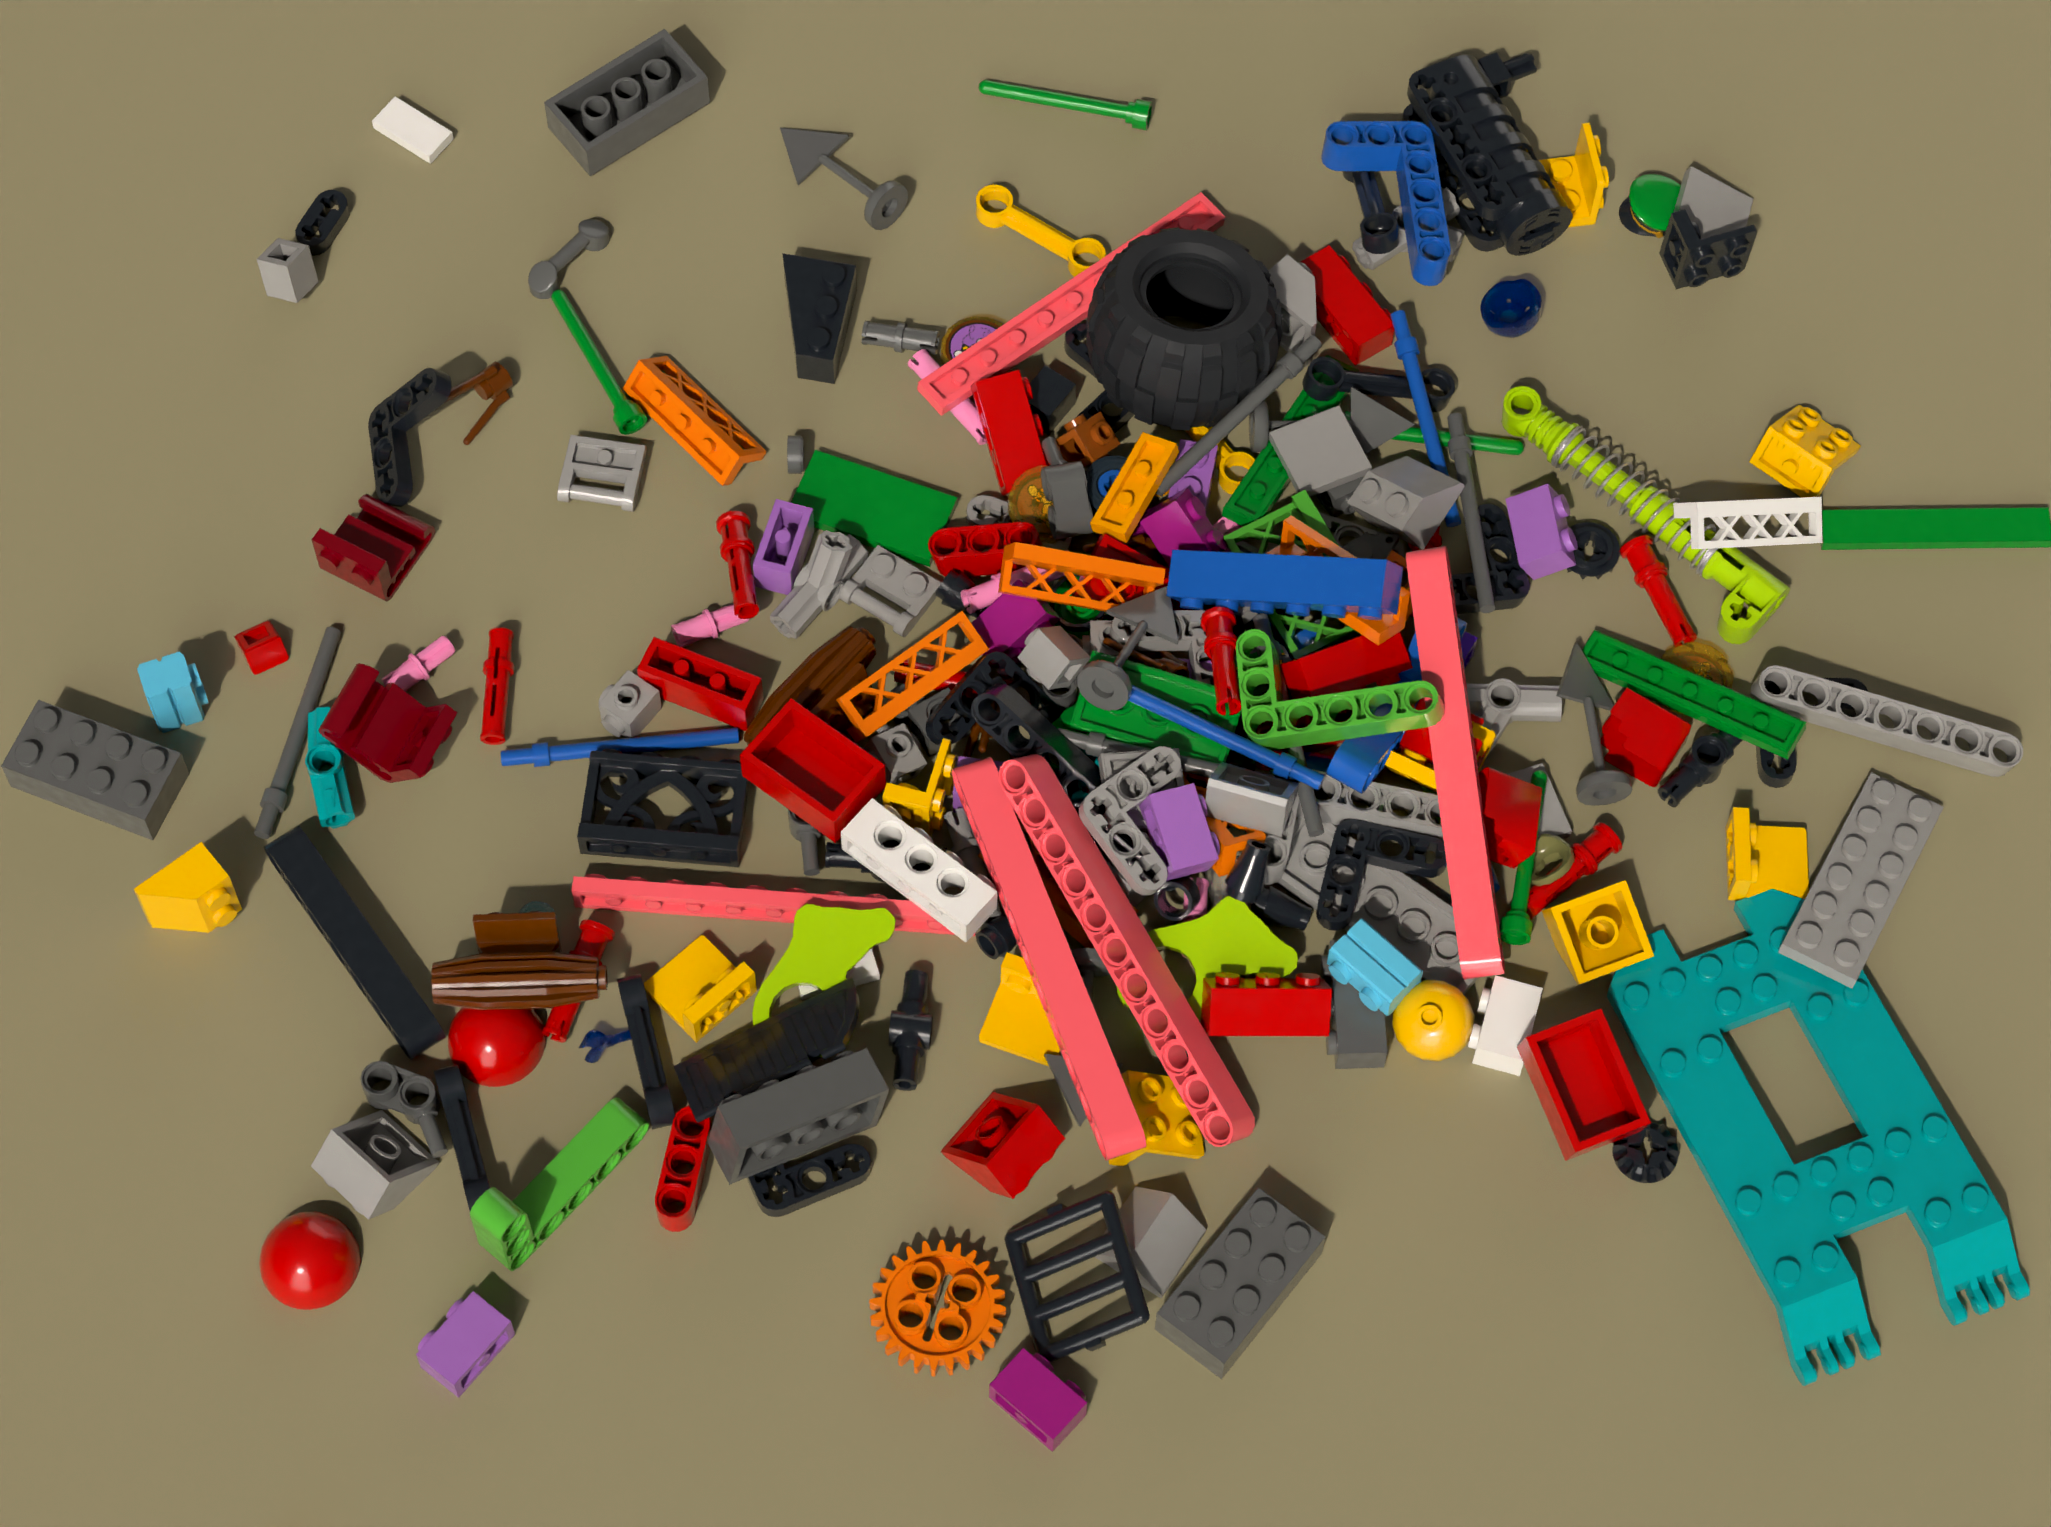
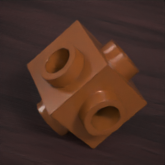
M1101 412L1089 419H1086L1084 414L1079 415L1064 425L1067 433L1056 439L1063 459L1068 462L1081 461L1083 467L1090 466L1094 461L1109 456L1108 452L1120 445L1112 428Z

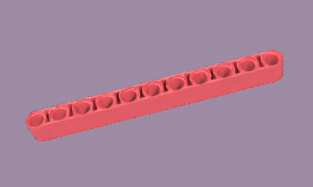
M1446 546L1406 552L1422 681L1431 683L1437 689L1445 707L1442 719L1436 725L1428 728L1461 971L1464 980L1505 974L1504 955L1449 555ZM1424 697L1425 706L1427 709L1431 705L1433 699Z
M1036 754L1004 762L998 773L1001 788L1203 1136L1215 1147H1223L1249 1137L1255 1127V1118L1250 1107L1093 838L1082 823L1079 814L1051 766L1044 757Z
M987 757L953 768L952 777L957 794L993 884L996 887L997 894L1102 1156L1107 1161L1145 1148L1146 1138L1141 1122L1014 809L1001 788L998 777L999 772L993 759Z

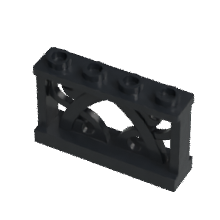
M616 749L590 752L581 822L579 823L577 834L580 854L739 867L750 781L742 776L741 762L734 759H722L719 762L705 761L691 755L670 758L663 757L654 752H644L640 755L623 754ZM607 776L627 778V782L624 785L619 786L612 782L614 791L621 796L619 800L607 796L602 791L601 783ZM710 785L731 787L734 792L732 799L723 806L710 808L709 804L719 801L723 794L722 791L715 794L711 793L708 790ZM669 786L683 796L694 810L677 816L670 823L667 830L656 829L651 816L636 805L652 793ZM597 801L611 808L603 825L594 824ZM733 813L730 835H719L715 818ZM631 814L641 819L644 823L642 828L628 827L635 820L627 815ZM700 820V822L690 823L691 827L695 828V832L680 831L681 826H683L684 824L691 821Z

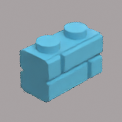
M176 652L162 657L161 661L154 659L139 664L137 671L159 731L166 733L181 728L183 723L188 726L204 720L205 714L202 705L208 704L209 701L195 663L187 665L184 654Z
M1363 918L1331 947L1327 959L1329 971L1338 982L1344 985L1349 982L1360 992L1359 998L1366 1007L1372 1011L1379 1009L1386 1016H1389L1403 998L1421 982L1423 970Z

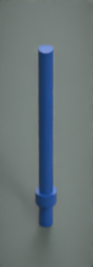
M1395 311L1390 315L1397 338L1394 346L1398 359L1403 361L1430 466L1449 476L1417 355L1420 354L1417 339L1411 335L1405 311ZM1456 501L1445 516L1447 527H1455L1462 523Z
M1132 685V694L1128 701L1274 769L1273 774L1286 780L1291 777L1316 790L1320 789L1325 775L1297 763L1298 758L1282 752L1280 755Z
M738 727L548 746V742L534 743L532 748L501 751L502 766L534 763V767L550 766V762L590 758L591 751L601 752L604 749H616L623 754L735 744L739 743Z

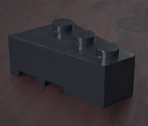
M782 253L797 377L835 384L857 293L856 265Z

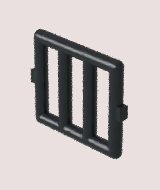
M1108 1190L1068 1207L1062 1203L1047 1209V1216L1011 1230L1005 1235L1006 1248L1035 1352L1042 1355L1049 1362L1084 1348L1094 1351L1106 1346V1339L1145 1324L1150 1318L1116 1197L1113 1192ZM1102 1210L1108 1233L1029 1266L1023 1246L1024 1243ZM1113 1249L1119 1272L1041 1305L1039 1304L1034 1282ZM1123 1288L1125 1289L1131 1311L1052 1344L1050 1343L1045 1325L1046 1320Z

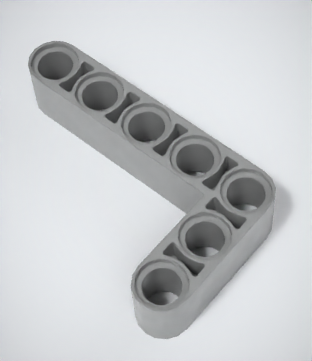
M1271 769L1268 775L1277 776L1273 774L1274 769ZM1314 770L1325 775L1320 789L1316 790L1313 788L1314 793H1322L1329 797L1327 801L1316 798L1322 822L1338 826L1344 820L1358 819L1435 837L1444 842L1442 825L1432 820L1433 817H1440L1438 795L1372 782L1366 791L1361 794L1328 776L1326 772ZM1298 792L1296 793L1282 837L1265 833V843L1270 847L1268 856L1275 858L1277 863H1267L1264 884L1276 883L1284 874L1296 817L1304 818ZM1353 802H1364L1369 806V808H1358L1353 804ZM1392 810H1403L1408 816L1400 817L1393 813Z

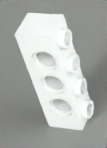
M872 798L841 831L842 850L964 942H967L997 909L996 887L987 877L982 874L976 876L970 872L955 853L948 850L946 852L942 851L933 844L932 838L924 830L918 827L913 829L902 821L901 815L888 804L882 806ZM887 840H895L900 843L894 848H886L881 845ZM919 863L931 866L930 869L923 872L916 871L912 867ZM954 886L960 888L962 892L957 895H949L944 890Z

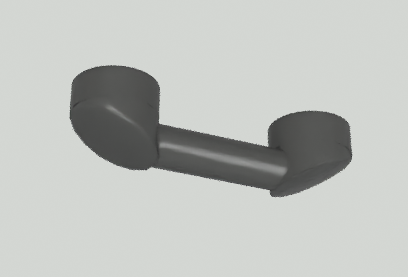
M595 219L581 221L578 226L579 232L549 261H541L531 268L528 276L531 294L538 299L551 298L553 291L559 289L557 273L583 248L589 251H600L607 247L610 241L607 225Z

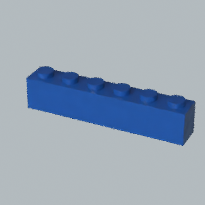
M1172 550L1166 596L1179 601L1180 608L1188 610H1203L1204 605H1215V607H1227L1235 613L1238 612L1239 606L1250 607L1251 612L1259 614H1274V608L1286 609L1287 614L1295 616H1309L1310 610L1322 611L1321 615L1332 618H1345L1346 612L1358 613L1359 618L1382 620V614L1397 615L1403 567L1386 559Z

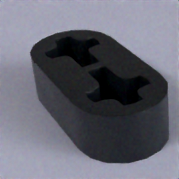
M326 190L320 193L297 225L295 230L297 243L309 245L311 256L325 253L347 222L350 211L347 198L343 193L337 190ZM335 205H338L339 210L332 209V208H333ZM326 207L331 209L328 214H326ZM317 231H319L320 238L313 237ZM306 236H312L313 238L308 241Z

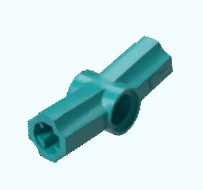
M318 707L308 713V752L305 757V764L310 776L320 824L322 827L335 829L347 826L350 821L355 819V814L346 779L344 752L323 737L318 731L331 707ZM323 765H334L328 771H318V769Z

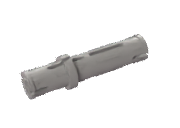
M955 809L960 822L959 825L952 811L947 812L943 818L954 845L951 848V852L955 853L963 861L965 868L976 876L982 874L989 879L985 863L978 857L981 851L964 809ZM998 903L997 909L991 915L993 919L1003 915L1000 912Z

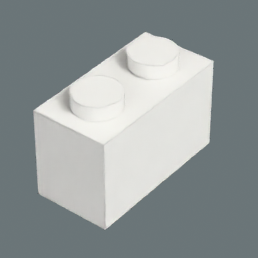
M1496 975L1491 989L1483 987L1477 1010L1485 1013L1482 1025H1473L1468 1044L1469 1048L1476 1049L1472 1061L1473 1064L1520 1076L1524 1063L1517 1046L1525 1037L1530 1036L1532 1033L1543 988Z

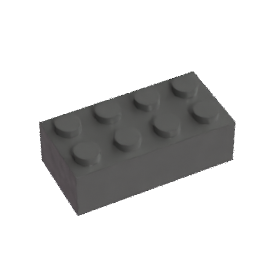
M663 29L546 100L544 105L548 128L588 175L592 176L710 103L708 77L666 29Z
M38 700L1 765L11 787L150 840H154L189 775L180 752Z
M867 1048L855 1053L853 1051H845L835 1056L830 1063L819 1067L815 1065L806 1066L799 1070L794 1077L781 1082L777 1079L771 1080L761 1085L753 1093L743 1097L741 1094H735L723 1100L717 1107L708 1145L730 1185L877 1126L889 1088Z
M1257 1188L1156 1313L1155 1330L1222 1379L1320 1257L1326 1237L1260 1188Z

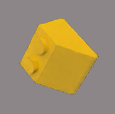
M202 842L134 888L147 921L152 928L209 933L217 927H223L232 922L237 913L242 910L229 875Z
M1626 880L1542 910L1555 948L1577 984H1582L1654 957Z

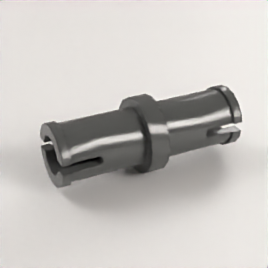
M865 320L863 324L862 337H865L861 340L863 345L890 347L899 353H903L904 350L919 351L921 349H926L934 355L938 353L940 339L937 337H940L939 330L910 328L907 323L901 322L896 326Z

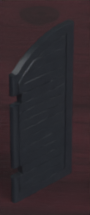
M853 978L675 1065L674 1069L696 1122L699 1123L715 1115L720 1103L732 1095L741 1094L743 1097L757 1091L761 1085L768 1081L777 1079L781 1082L795 1075L802 1068L812 1065L810 1059L821 1054L825 1060L845 1050L859 1015V994Z

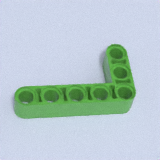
M1251 629L1241 634L1236 642L1244 730L1252 742L1269 750L1426 728L1436 725L1444 715L1445 707L1437 689L1431 683L1419 680L1283 701L1279 655L1269 636L1259 629ZM1255 647H1266L1264 654L1255 659L1249 658L1250 652ZM1269 684V689L1264 695L1253 696V691L1258 685ZM1424 697L1433 699L1427 709H1414L1418 700ZM1385 703L1393 705L1387 715L1375 716V711L1380 705ZM1345 709L1353 711L1347 721H1335V717L1340 711ZM1302 716H1313L1312 722L1307 727H1295L1298 719ZM1266 721L1273 722L1269 732L1256 734V730L1261 723Z
M618 1097L610 1100L513 1201L496 1187L486 1190L478 1198L470 1211V1218L479 1245L510 1271L518 1269L639 1144L649 1129V1123Z

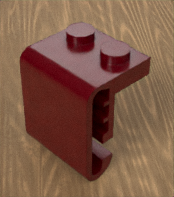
M364 494L358 500L359 507L363 508L357 518L348 514L334 535L319 528L312 538V543L320 569L388 602L432 541L435 528L369 494Z
M356 664L318 730L319 733L385 782L394 783L419 779L425 776L434 764L433 756L439 745L444 743L450 736L453 729L451 724L457 712L447 704L425 707L395 683H388L386 687L382 686L376 681L380 673L378 670L365 664Z

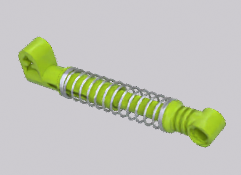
M1518 386L1506 393L1503 401L1501 422L1503 428L1509 434L1524 438L1528 437V441L1535 443L1537 448L1542 449L1547 455V461L1552 466H1555V468H1560V472L1565 471L1572 465L1576 468L1572 474V480H1576L1581 474L1588 477L1583 484V489L1589 488L1593 482L1596 483L1599 488L1595 493V498L1600 497L1605 491L1608 492L1611 496L1607 501V507L1612 506L1616 500L1620 501L1623 505L1619 510V516L1630 509V524L1639 523L1643 526L1642 533L1651 532L1655 535L1654 542L1662 540L1667 544L1666 551L1674 549L1679 553L1678 560L1686 558L1691 562L1690 569L1696 566V573L1705 580L1714 579L1731 592L1721 606L1717 623L1719 635L1725 641L1731 644L1746 643L1781 606L1790 592V587L1736 547L1691 549L1690 518H1674L1673 503H1676L1674 501L1680 503L1679 498L1670 499L1667 489L1658 490L1656 488L1655 480H1649L1644 483V471H1637L1632 474V463L1626 462L1620 465V454L1616 453L1609 456V446L1601 445L1597 447L1598 439L1596 436H1590L1585 439L1586 429L1583 426H1580L1578 423H1568L1563 421V418L1560 416H1555V412L1548 410V407L1541 403L1540 396L1534 389L1527 386ZM1523 408L1528 410L1529 413L1520 415L1513 410ZM1594 439V447H1590L1586 442ZM1602 448H1606L1605 457L1598 453ZM1618 457L1617 465H1614L1609 460ZM1627 465L1630 466L1628 474L1621 470ZM1639 474L1642 475L1640 483L1633 479ZM1653 483V485H1650L1648 488H1645V486H1647L1648 484ZM1704 524L1705 541H1711L1716 534L1715 524L1707 526ZM1744 603L1750 606L1745 619L1740 618Z

